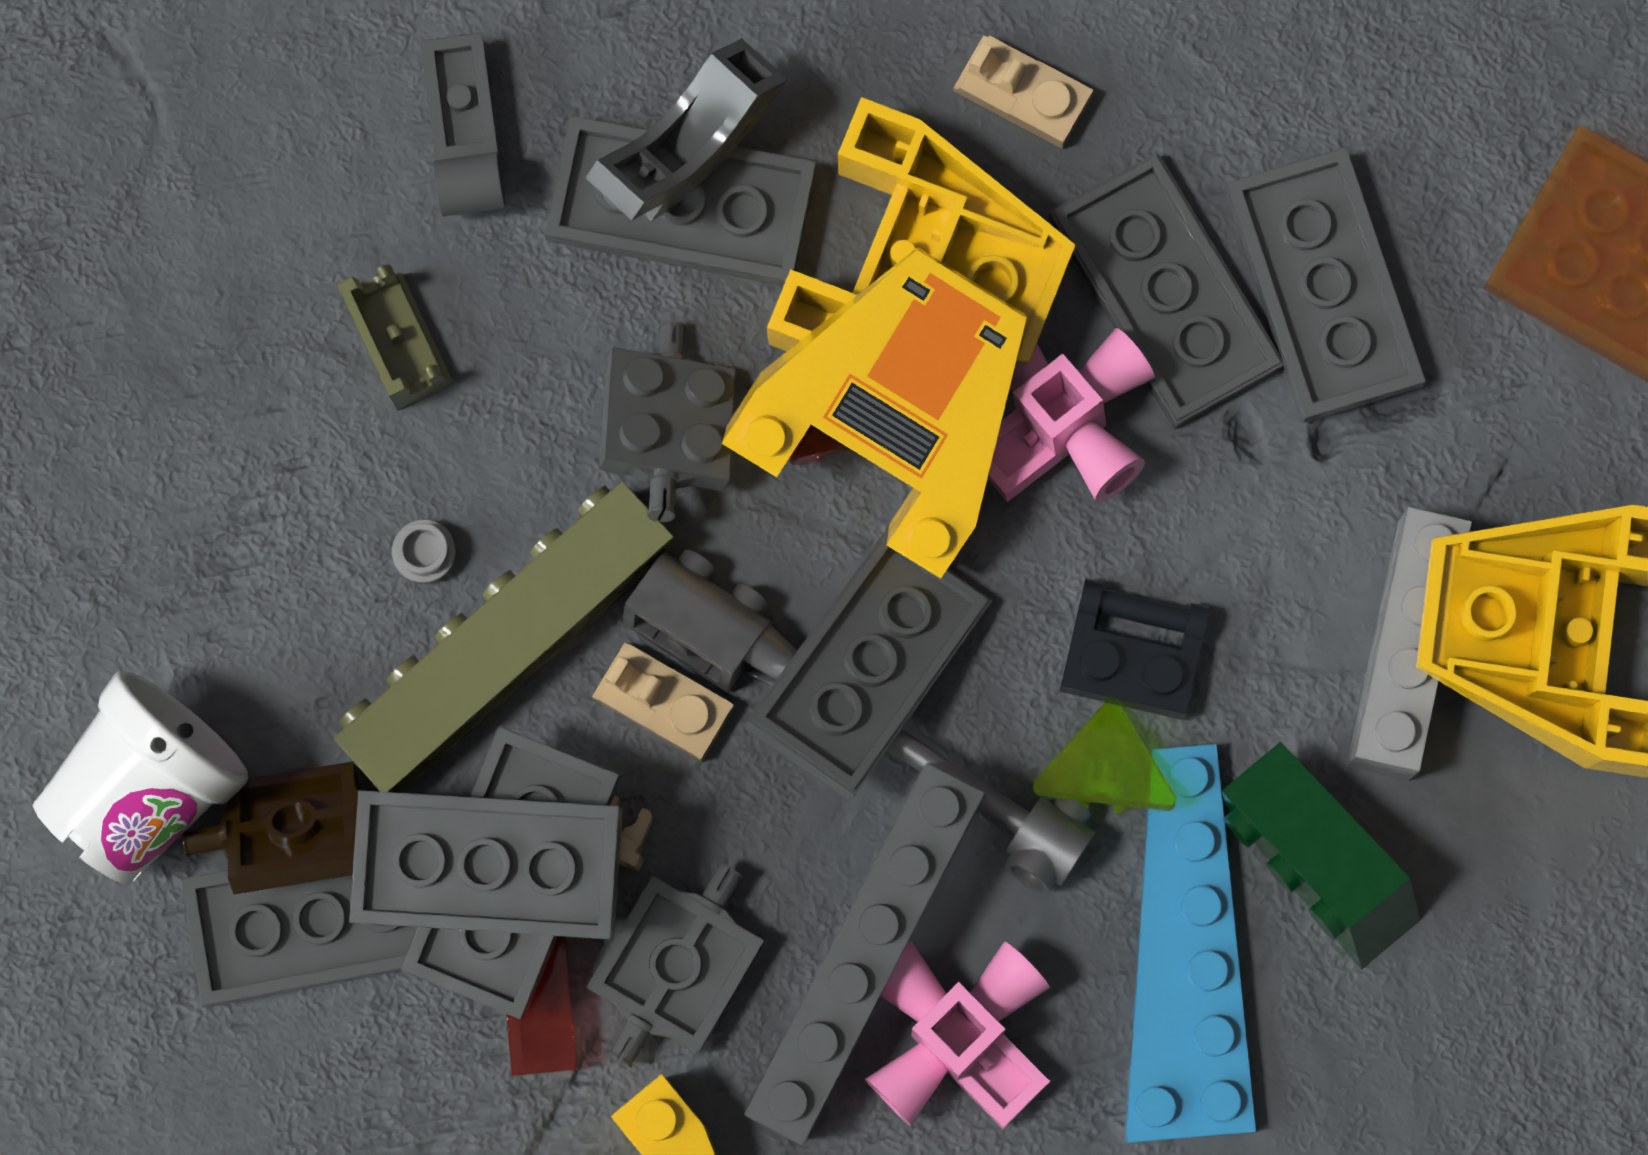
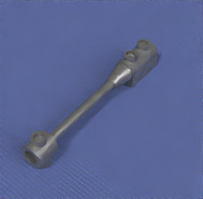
M684 550L678 560L666 552L663 553L626 601L622 624L727 693L731 690L742 672L773 685L797 650L772 626L773 622L763 616L769 607L768 602L758 592L748 586L738 584L733 592L729 594L712 583L710 580L716 573L715 568L708 560L694 551ZM901 729L887 749L920 772L925 763H929L987 793L978 810L1016 834L1006 850L1011 856L1005 863V867L1015 879L1032 890L1046 894L1054 883L1061 886L1096 833L1085 826L1091 817L1090 811L1078 800L1068 795L1059 794L1053 804L1041 797L1031 812H1028L903 729Z

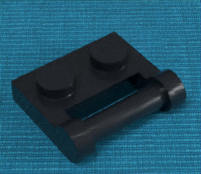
M1085 578L1059 692L1185 720L1210 607L1191 603L1190 608L1106 590L1103 589L1104 582ZM1097 613L1184 633L1181 648H1172L1094 630Z

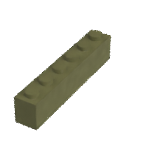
M623 481L611 491L606 486H603L591 494L578 509V513L582 516L564 533L559 528H556L545 535L530 552L534 560L516 576L511 570L499 576L484 591L482 596L486 602L468 618L463 613H460L448 621L435 635L434 639L439 644L420 661L416 656H411L388 676L386 682L391 686L372 704L367 698L361 700L339 720L338 725L342 730L333 739L380 792L403 793L644 578L663 553L670 554L676 549L674 537L658 520L655 522L648 518L646 506Z

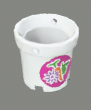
M120 670L114 674L100 695L98 704L100 711L51 781L46 785L44 791L33 802L32 807L38 818L58 840L63 843L69 836L72 841L84 850L79 857L84 862L108 878L124 885H130L141 872H144L212 804L226 803L245 786L248 780V771L237 754L226 742L176 698L149 680L133 672ZM183 723L192 725L193 734L191 737H185L181 734L180 727Z

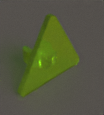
M1106 702L1034 780L1033 786L1034 792L1039 796L1078 800L1087 809L1090 802L1113 805V813H1122L1126 806L1171 811L1175 808L1177 800L1175 793L1121 706Z

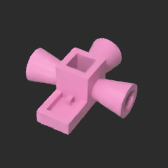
M1115 328L1079 371L1064 354H1061L1048 364L1038 344H1036L1029 364H1015L1010 389L1013 390L1016 410L1001 421L987 478L1007 502L1069 454L1097 503L1114 497L1139 475L1145 465V460L1104 429L1106 426L1104 403L1155 378L1149 362L1135 343L1123 331Z
M912 941L908 942L880 997L918 1022L912 1028L911 1037L918 1044L865 1079L866 1082L903 1121L911 1126L946 1073H948L1004 1129L1050 1081L1004 1035L1005 1028L999 1021L1050 988L1049 984L1020 952L1004 941L970 993L959 982L946 993Z

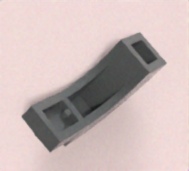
M741 38L711 53L682 96L655 125L631 143L598 159L585 178L602 193L603 199L610 207L624 213L631 221L643 214L650 221H653L685 198L725 160L761 118L787 82V79Z

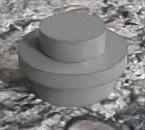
M417 520L404 526L396 535L392 545V558L396 568L406 579L419 584H428L442 579L449 573L456 559V546L451 534L444 526L431 520Z

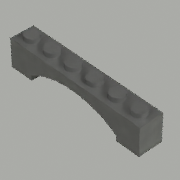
M925 763L744 1114L745 1116L801 1146L809 1139L886 984L987 793L929 763Z

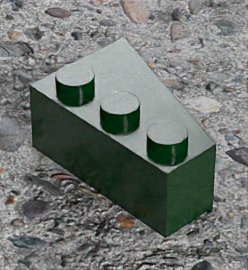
M1281 741L1221 791L1229 812L1223 819L1229 829L1247 848L1255 843L1269 860L1266 866L1279 884L1289 893L1295 891L1309 907L1308 911L1319 927L1330 938L1336 939L1361 970L1420 921L1410 877Z

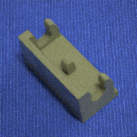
M381 265L377 268L379 275L369 281L360 283L359 279L351 277L338 283L337 286L386 391L398 411L454 385V382L402 272L395 274L391 265Z

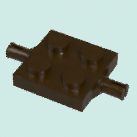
M354 762L249 778L245 786L227 801V806L219 825L189 829L182 833L181 838L185 856L190 857L191 855L224 850L228 860V880L233 895L352 875L359 791L358 776Z

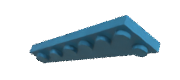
M1217 744L1152 749L1145 829V856L1141 888V915L1137 947L1136 988L1132 1021V1047L1125 1124L1126 1144L1256 1132L1226 831L1223 819L1224 812Z

